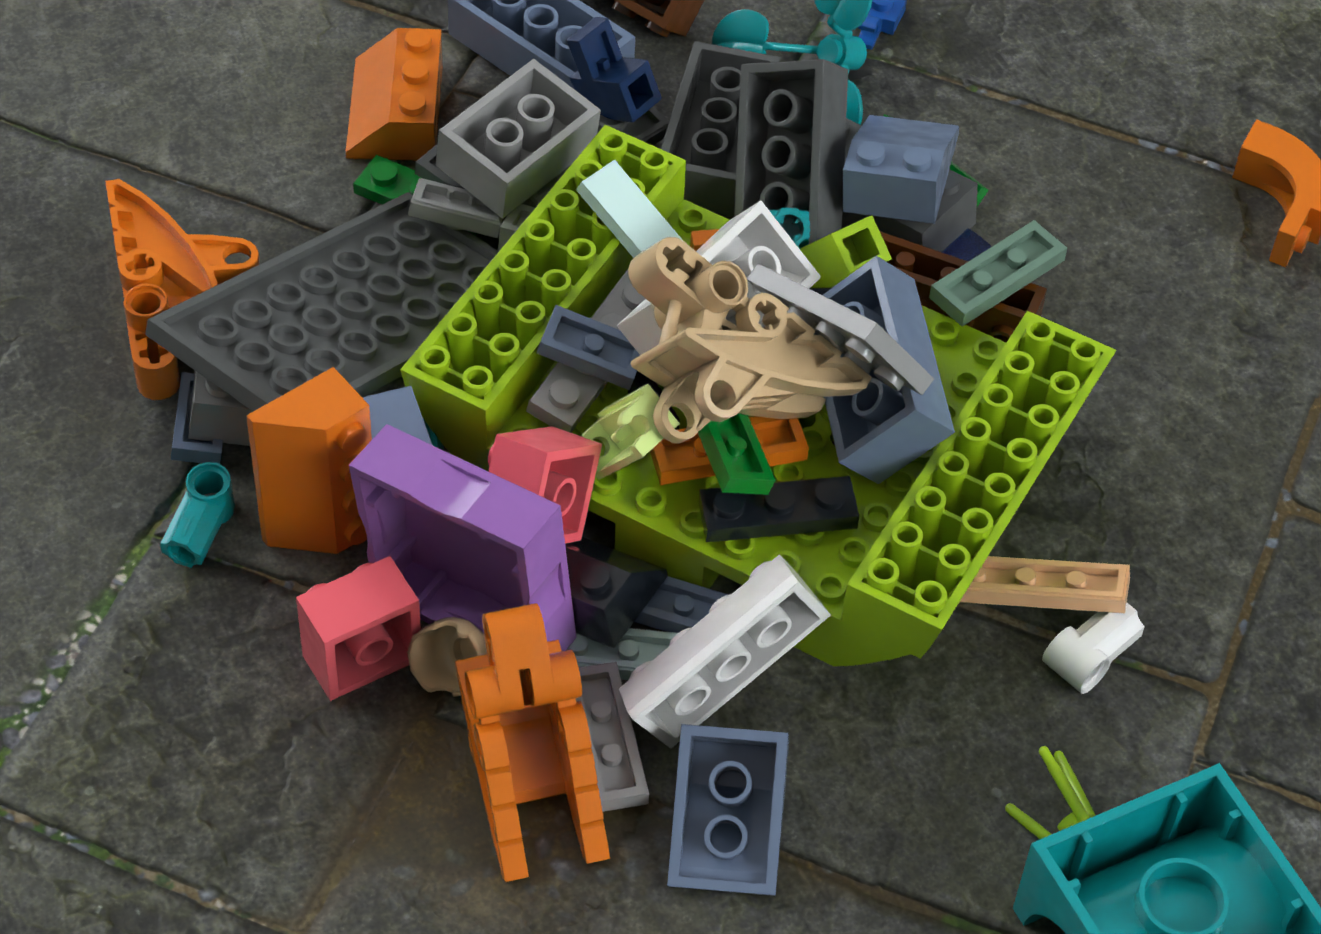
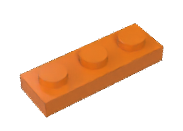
M749 417L769 466L800 462L808 459L809 446L798 418ZM686 428L677 429V430L680 431V432H684V430H685ZM698 433L693 438L680 444L671 443L663 439L650 451L660 485L715 476Z

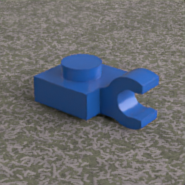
M907 0L872 1L867 18L858 27V29H861L859 37L864 41L867 49L872 50L880 32L890 35L894 34L906 10Z

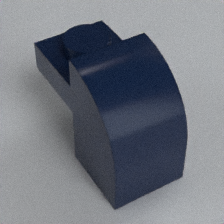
M593 18L566 40L578 69L569 79L578 93L601 110L600 115L613 120L635 122L662 99L648 60L622 56L608 18Z

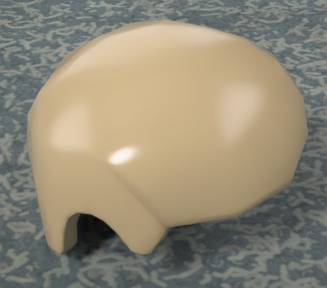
M446 617L427 625L414 634L407 654L410 670L423 689L427 692L448 691L452 692L454 697L461 696L455 661L487 654L484 633L473 623L463 618Z

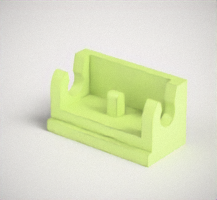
M649 384L642 386L602 409L598 413L600 419L581 435V437L590 440L599 439L605 445V454L599 457L595 475L598 480L641 459L664 439L658 432L653 419L654 408L659 400V396ZM669 410L668 419L675 429L680 423Z

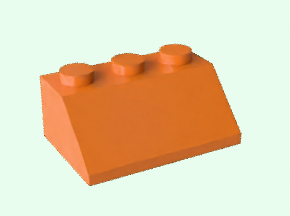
M396 28L355 59L346 158L373 159L375 155H379L388 160L417 161L437 145L443 69L441 29Z

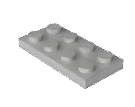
M759 263L747 277V280L760 293H768L779 299L789 308L787 313L794 312L814 328V335L823 336L844 354L843 357L850 358L868 374L872 369L875 370V376L890 388L899 391L902 386H905L923 395L933 382L934 378L878 323Z

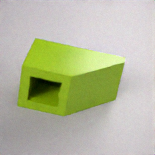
M872 215L800 248L801 252L821 276L811 288H832L875 256L880 257L886 262L892 259Z

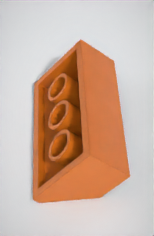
M332 367L246 415L261 536L263 542L269 547L338 554L352 545H359L367 540L366 530L358 513L349 464L372 440L370 405Z

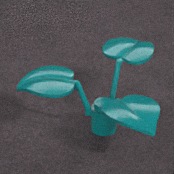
M814 0L820 12L830 15L827 21L828 26L837 33L827 35L820 41L818 46L766 42L769 33L767 18L757 11L746 9L734 11L719 22L712 36V44L766 54V50L817 54L819 59H825L848 69L849 74V70L859 69L866 60V45L860 37L852 36V30L861 26L865 21L873 0ZM848 80L846 118L861 125L863 116L861 94L857 86Z

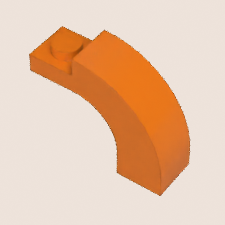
M1256 119L1241 146L1232 178L1266 191L1282 206L1286 217L1278 230L1269 261L1286 267L1294 251L1302 254L1308 241L1318 245L1321 238V160L1310 147L1294 135Z

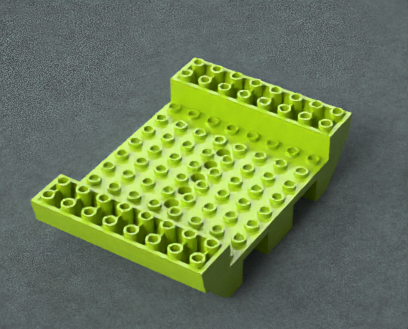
M604 125L400 369L405 387L412 386L422 417L450 454L489 471L488 454L495 442L496 434L550 427L526 412L529 400L558 363L537 354L540 341L555 305L591 318L629 268L633 257L576 191L583 180L615 160L689 246L691 231L720 229L729 221V219L684 200L685 159ZM922 306L955 433L880 484H877L839 463L836 448L832 443L834 439L824 403L820 412L808 418H798L801 426L804 427L802 430L809 446L808 459L800 462L770 466L776 480L775 482L850 476L859 512L857 529L706 543L698 502L699 489L720 488L716 476L660 485L650 451L641 459L600 480L595 476L588 510L616 523L615 550L667 569L669 577L709 589L719 574L743 585L749 580L751 573L756 567L764 562L772 561L780 554L799 574L831 614L830 617L794 647L833 667L880 662L910 654L921 659L944 628L1112 359L1116 349L1029 311L1025 313L1008 341L1003 342L970 326L964 325L962 327L954 319ZM608 382L572 433L581 436L600 419L598 413L602 409L628 395L627 389ZM658 384L661 391H663L664 387ZM673 407L680 418L679 429L686 428L687 419L684 413L679 408ZM593 439V441L602 444L600 457L605 454L604 443L599 439Z

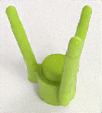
M1041 746L1039 754L1072 810V813L1067 815L1058 824V830L1061 831L1096 816L1064 753L1060 750L1056 751L1053 757L1048 747ZM1008 803L1005 806V811L1037 838L1042 839L1051 835L1048 830L1014 804Z

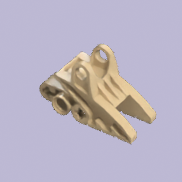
M667 237L635 256L630 262L628 273L631 284L639 294L654 305V318L662 330L659 344L633 359L631 366L664 387L654 408L653 419L658 432L671 443L680 444L693 438L710 421L722 422L738 413L774 419L808 418L821 411L826 401L823 397L854 395L867 388L872 377L850 358L840 357L842 352L823 336L814 335V328L794 312L787 313L789 308L779 299L768 293H760L748 298L747 278L740 267L731 261H720L712 265L686 242L676 237ZM730 309L736 312V325L725 319ZM758 310H760L764 314L762 319V322L765 325L764 328L761 327V325L758 323L760 320V315L757 312ZM671 406L679 408L684 413L687 419V427L684 432L674 429L670 424L668 411Z

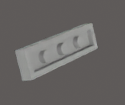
M628 270L591 319L619 330L617 325L646 299L632 286ZM558 362L529 400L526 412L549 426L572 433L608 382Z

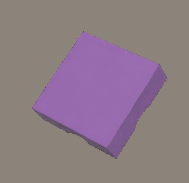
M386 424L349 464L358 513L367 534V557L369 563L377 562L388 556L392 557L419 599L420 620L428 624L446 617H458L469 620L484 633L482 615L484 613L537 603L544 621L547 642L558 639L561 650H567L576 639L561 505Z

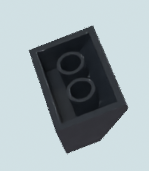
M582 537L581 541L565 544L575 630L577 634L615 648L668 577L667 569Z

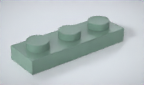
M1033 220L932 284L929 298L963 327L1065 261L1067 247Z

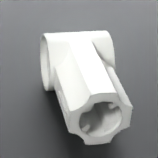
M1128 603L1126 604L1125 613L1097 612L1078 629L1075 630L1072 626H1069L1062 630L1046 648L1042 661L1080 693H1087L1103 678L1111 662L1142 636L1145 626L1141 623L1137 611Z

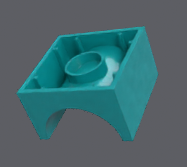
M1220 763L1032 842L1013 905V910L1023 926L1047 917L1066 934H1321V907Z

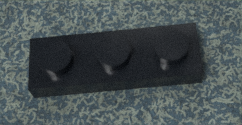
M850 476L775 482L768 495L722 493L721 488L699 489L698 502L706 543L858 528L859 512Z

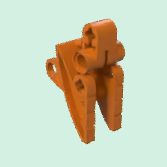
M120 179L108 180L105 183L137 388L145 398L163 400L170 398L180 388L181 379L178 360L176 356L145 335L148 319L258 266L259 252L252 242L243 238L186 234L165 210L143 192ZM234 253H243L250 257L244 263L228 264L225 262V259Z
M537 603L484 613L482 615L487 654L455 661V667L467 723L470 753L476 765L502 878L505 882L529 877L516 804L562 794L567 795L577 838L586 864L610 859L588 721L581 701H576V698L582 696V684L573 650L562 651L558 639L547 642L544 621Z

